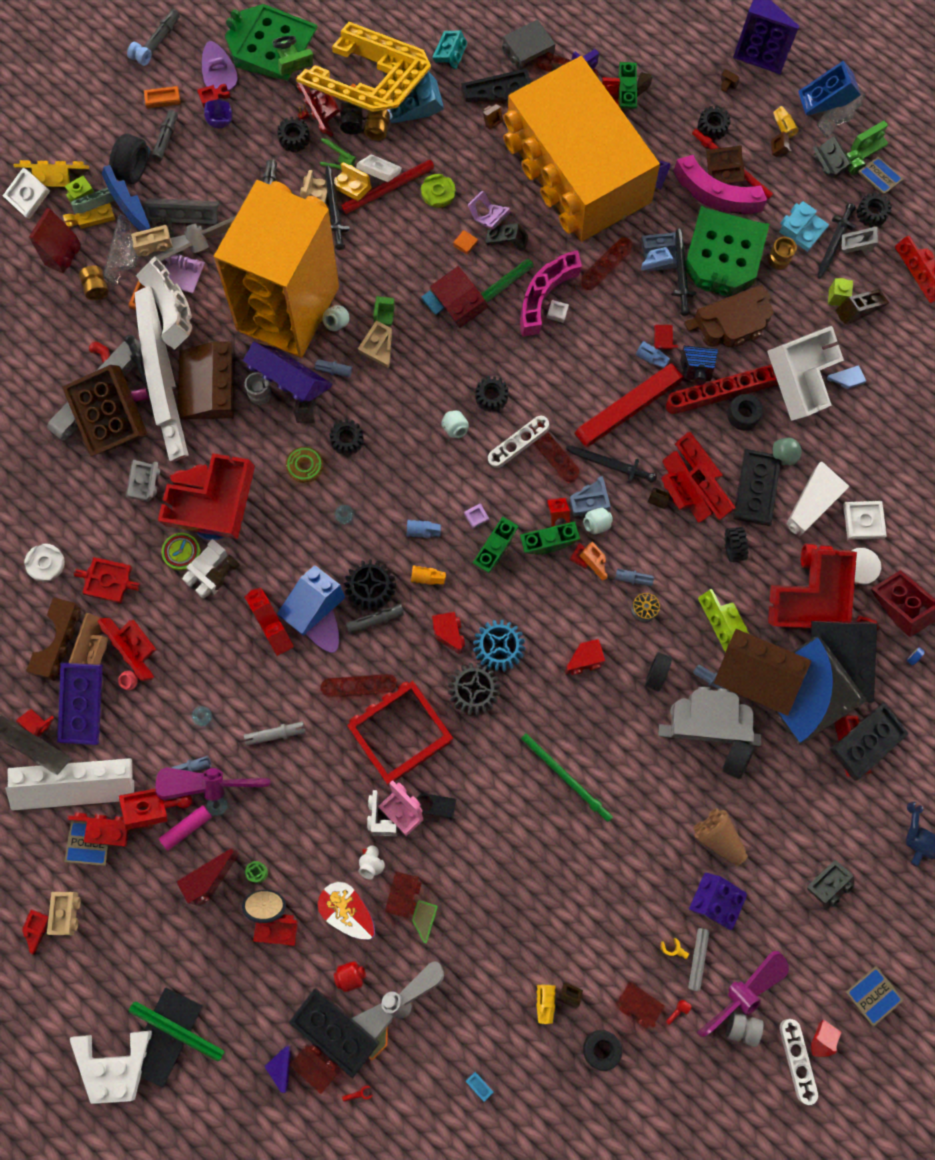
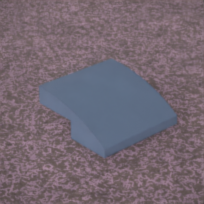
M676 232L641 236L644 261L651 250L667 247L673 257V263L647 269V271L677 268Z

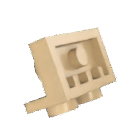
M309 170L308 175L304 176V187H301L300 197L306 199L307 196H314L326 204L328 197L326 180L314 179L313 170Z

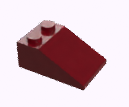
M48 207L29 236L44 265L63 274L70 267L75 254L80 251L81 244L77 235Z
M459 266L429 286L458 328H461L489 308L483 296Z
M901 570L871 588L872 593L896 626L909 637L935 622V598Z
M230 848L176 881L188 904L202 906L210 901L209 897L215 893L238 858V851Z

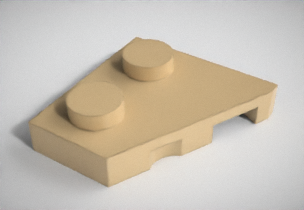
M376 320L358 347V352L389 368L392 328Z

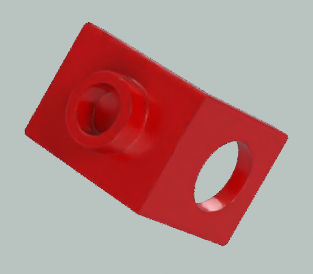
M654 325V347L656 349L672 350L678 348V345H673V325Z
M566 498L547 500L551 514V527L557 526L555 522L559 518H563L566 520V523H570V510Z
M30 709L20 716L16 722L35 740L50 728L54 717L51 716L44 721L36 712Z

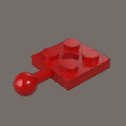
M156 789L120 795L119 802L125 830L167 822L165 808L174 806L183 809L188 808L192 803L191 795L163 800L157 796ZM141 807L147 808L145 810H139V808Z

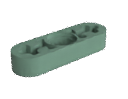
M105 188L72 201L71 206L74 213H83L115 200L109 189Z

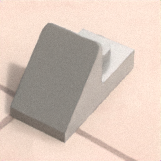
M878 227L842 235V251L844 254L862 250L866 256L878 245Z

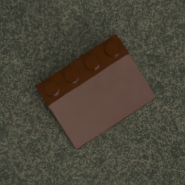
M232 341L210 342L179 351L178 414L180 419L234 418L235 350Z
M108 365L62 386L90 457L148 436L120 366Z
M735 629L714 684L788 716L812 660Z

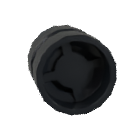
M344 101L340 105V130L349 135L358 134L362 131L363 109Z

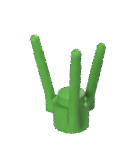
M321 139L323 143L340 154L338 158L340 164L344 162L354 166L355 156L347 153L329 139ZM320 162L322 166L327 167L329 165L331 168L342 170L341 165Z

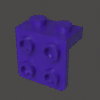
M705 872L689 910L706 916L726 929L732 930L747 894L724 878Z

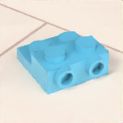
M802 201L800 205L797 203L790 211L792 213L790 217L786 215L780 223L782 227L779 232L785 237L793 239L798 246L808 252L825 232L829 224L815 215L817 210Z

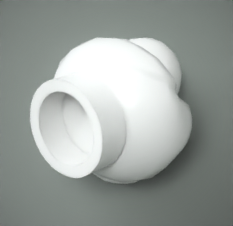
M371 845L362 850L364 855L359 859V874L366 879H373L375 875L382 873L385 866L384 861L378 858L379 849Z

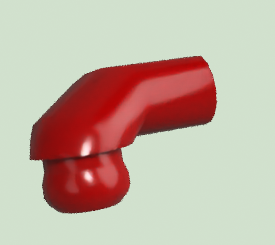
M92 342L88 348L91 353L101 355L102 363L110 357L108 347L103 344Z

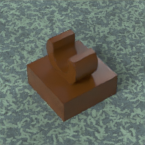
M724 69L721 74V81L723 82L721 90L727 93L730 86L736 89L740 77Z
M496 104L492 107L488 105L483 108L485 125L489 130L503 122L499 105Z
M783 131L771 139L772 155L777 157L782 153L786 155L792 151L789 148L791 141L789 140L788 133Z

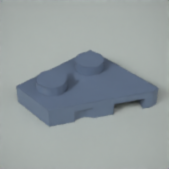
M603 476L597 478V481L593 484L585 486L580 492L570 496L573 516L585 515L587 512L597 508H604L610 511L611 506Z

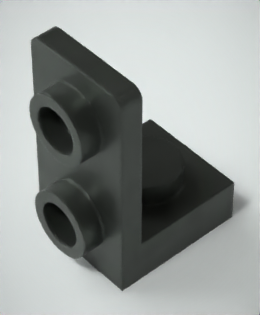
M519 223L497 226L494 230L488 228L485 243L490 245L512 242L519 251H523L526 249L528 234Z

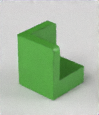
M376 296L373 315L374 323L377 320L386 326H392L395 308L394 298Z

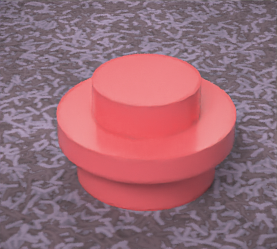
M128 670L119 676L118 683L125 690H133L137 686L138 678L133 671Z

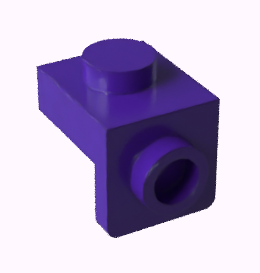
M596 49L583 56L592 70L598 64L599 52ZM576 51L572 54V60L580 56Z

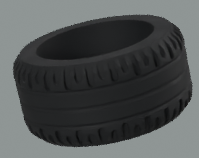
M123 134L116 140L109 159V165H111L116 180H124L129 185H133L140 180L148 161V146L145 140L131 134Z

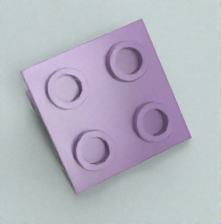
M177 254L166 258L165 268L169 271L170 274L168 276L174 285L177 283L182 291L193 294L205 262Z

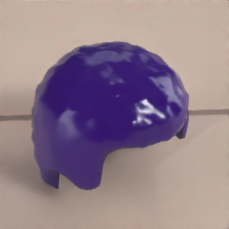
M211 100L205 103L204 117L209 126L222 129L231 123L232 111L228 102Z

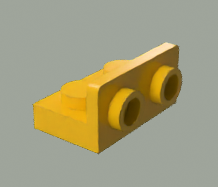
M343 162L340 164L342 172L334 179L335 189L359 201L372 188L370 177L367 173Z

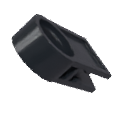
M422 793L416 798L419 800L421 797L427 796L432 799V808L428 811H423L422 814L453 819L456 804L455 798Z

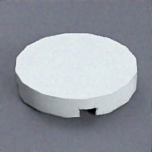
M50 544L33 547L27 553L24 561L28 575L40 582H48L57 578L62 573L65 565L64 556L61 551Z
M866 548L851 550L857 552L855 584L868 585L874 582L881 572V562L878 556Z

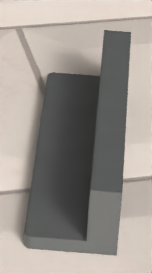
M149 198L144 203L145 215L148 221L200 224L218 223L217 208L219 207V201Z

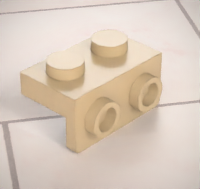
M167 225L131 234L133 249L137 256H147L152 252L165 251L173 247Z
M51 892L47 935H74V932L77 931L78 918H76V912L80 908L81 903L77 892Z

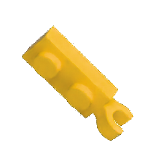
M110 203L83 213H76V215H63L64 222L69 228L79 225L80 229L115 220Z

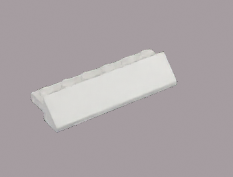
M132 759L8 768V787H5L12 811L119 802L120 795L134 793Z

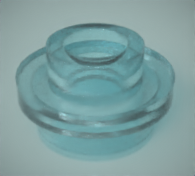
M341 505L335 510V518L338 522L346 524L353 519L354 513L350 506ZM346 512L348 515L346 517H342L341 514Z
M199 706L192 712V720L198 726H205L212 719L210 709L205 706ZM200 713H205V717L203 719L198 718V715Z
M224 797L215 801L208 800L207 802L208 811L216 816L222 815L228 806L227 800ZM216 801L220 802L218 809H215L213 806Z

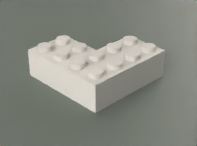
M832 326L767 351L791 421L809 416L831 406L820 370L844 361L839 345L822 349V346L837 342Z

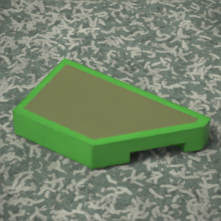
M418 900L412 921L423 943L427 944L438 906Z

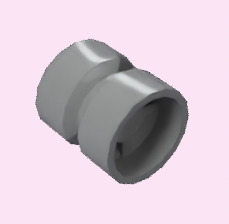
M259 372L248 375L245 379V389L252 403L263 405L271 399L272 392L269 381L262 377L263 374Z
M733 1011L728 1020L726 1038L737 1042L743 1039V1043L757 1047L763 1033V1020L754 1017L747 1019L745 1014Z

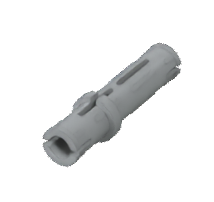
M301 721L290 725L281 724V727L244 734V740L253 738V740L245 741L246 747L280 738L285 740L293 735L305 734V728L296 729L303 727L304 723Z

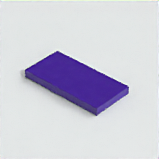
M61 663L57 743L99 744L103 665Z

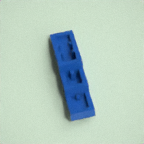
M111 165L104 166L102 177L119 208L139 231L151 229L138 195L131 197L125 181L117 182Z

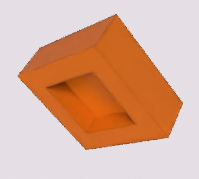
M463 230L453 242V246L468 255L478 243V239Z

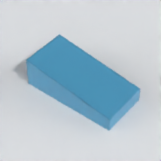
M428 291L421 297V300L435 315L444 310V306L431 291Z
M476 1072L466 1080V1083L484 1102L494 1093Z

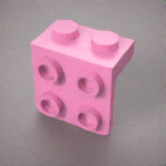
M391 781L389 785L392 794L378 808L407 836L424 820L422 816L423 810L420 808L421 804L415 797L412 796L410 798L406 794L407 790L401 783L398 782L396 784L394 781Z

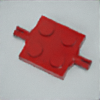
M93 557L91 566L87 571L75 569L74 577L84 578L85 585L82 594L90 597L121 603L127 588L139 591L140 583L129 580L132 566Z

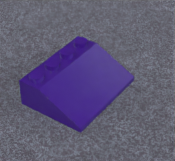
M753 0L733 58L781 74L799 25L771 0Z
M253 341L243 359L248 364L247 367L254 372H261L263 374L262 377L270 382L275 381L278 383L277 387L285 392L289 390L293 393V397L300 402H303V400H313L333 385L272 345Z

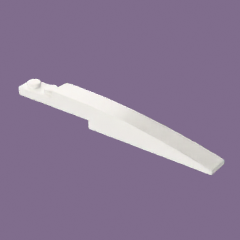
M147 286L135 292L141 352L156 425L161 426L169 461L175 462L189 455L172 390L176 388L169 356L166 344L161 337L162 328L152 288Z

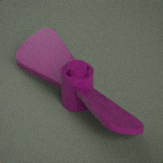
M166 767L158 772L155 789L157 796L164 800L204 792V797L207 800L215 801L224 796V786L267 787L270 786L271 779L223 780V772L216 768H210L204 773H197Z
M773 951L745 984L742 981L739 983L734 982L728 989V997L732 1002L706 1023L697 1034L700 1037L710 1034L737 1007L746 1015L752 1014L761 1003L757 996L787 976L789 965L785 957L779 951Z

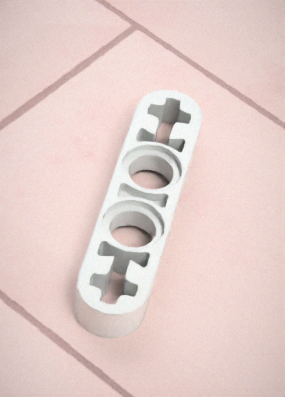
M545 416L535 417L493 449L488 455L490 465L494 468L502 467L549 431L550 424ZM537 423H544L545 427L543 429L541 427L537 428ZM531 427H533L534 430L536 429V435L534 434ZM524 432L531 433V438L528 441L521 439V435ZM510 443H514L517 446L513 452L506 450L507 445ZM502 449L504 450L507 457H505L504 454L502 455ZM493 456H500V462L494 461Z
M785 1019L780 1024V1033L796 1095L800 1102L812 1105L818 1099V1091L801 1027L797 1021ZM788 1023L795 1027V1030H792V1035L794 1038L798 1037V1041L792 1040L788 1042V1039H792L790 1032L785 1031V1028H788ZM794 1044L799 1045L801 1048V1054L797 1057H794L790 1050ZM800 1066H804L807 1070V1075L803 1079H800L796 1074V1070ZM799 1082H810V1084H806L807 1090L812 1092L809 1100L803 1097V1094L806 1093L805 1087L803 1085L799 1086Z

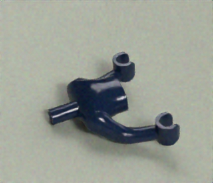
M910 802L907 805V810L912 814V819L906 836V845L915 851L911 864L919 867L923 856L931 860L935 859V834L919 827V814L923 812V806L919 805L915 810L916 802Z

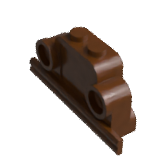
M763 285L699 308L695 317L684 321V325L688 332L700 328L703 334L702 339L708 346H718L722 341L727 347H738L750 339L756 340L762 336L763 329L768 326L773 315V308L769 303L772 298L768 290L765 291Z

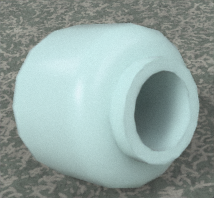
M334 305L325 310L322 320L328 330L338 331L347 326L349 313L343 306Z
M460 411L447 412L441 423L451 438L463 437L469 427L468 421Z
M597 508L586 513L583 524L588 532L596 535L608 531L613 518L606 509Z

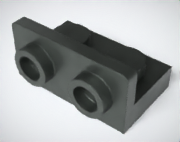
M836 136L831 137L820 147L816 145L813 147L815 151L814 156L818 162L822 163V170L826 176L836 178L853 165Z
M834 860L807 886V890L823 903L825 910H828L830 907L834 908L840 902V897L853 890L855 886L854 875Z

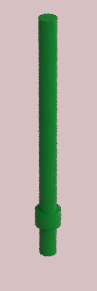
M527 733L522 736L521 739L590 805L589 808L594 813L597 812L607 822L612 819L613 816L602 806V803L598 799L595 800Z

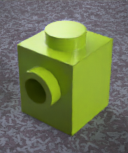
M84 176L65 186L68 192L65 195L70 203L78 198L94 193L93 188Z
M835 278L829 288L828 305L840 306L848 297L852 296L853 281L845 278Z

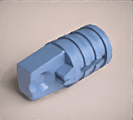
M645 341L642 342L636 352V356L662 369L670 361V358L659 349L647 344Z
M407 521V537L430 538L440 536V524L429 521Z

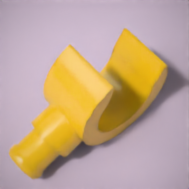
M674 938L676 948L673 952H668L664 941H661L660 947L665 955H678L685 959L688 958L689 953L681 948L677 938Z

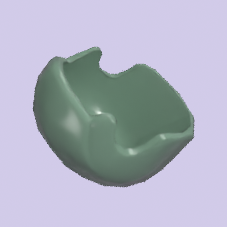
M788 437L774 442L773 456L775 459H780L782 465H794L800 460L802 449L795 439Z

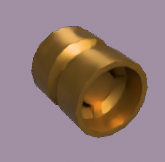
M388 110L368 111L364 134L367 138L374 141H382L386 138L387 125L390 119Z
M780 237L775 241L768 255V262L772 268L782 270L789 266L797 250V245L793 239Z
M87 266L80 270L79 278L87 299L100 300L108 295L109 290L105 277L99 266Z

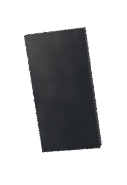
M750 449L744 450L733 519L771 526L781 460L775 459L773 454Z
M881 703L831 747L830 751L853 780L857 781L909 733L887 705Z
M166 987L154 1012L191 1032L204 1005ZM147 1023L144 1031H152V1035L146 1048L147 1054L143 1060L141 1077L163 1088L185 1043Z
M317 988L313 989L288 1022L352 1079L380 1044L379 1041Z

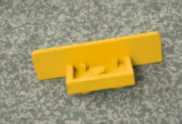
M19 160L20 164H14L15 168H32V175L46 187H65L69 184V169L89 170V166L84 165L82 161H73V165H66V161H55V164H48V161H37V164H31L29 160Z

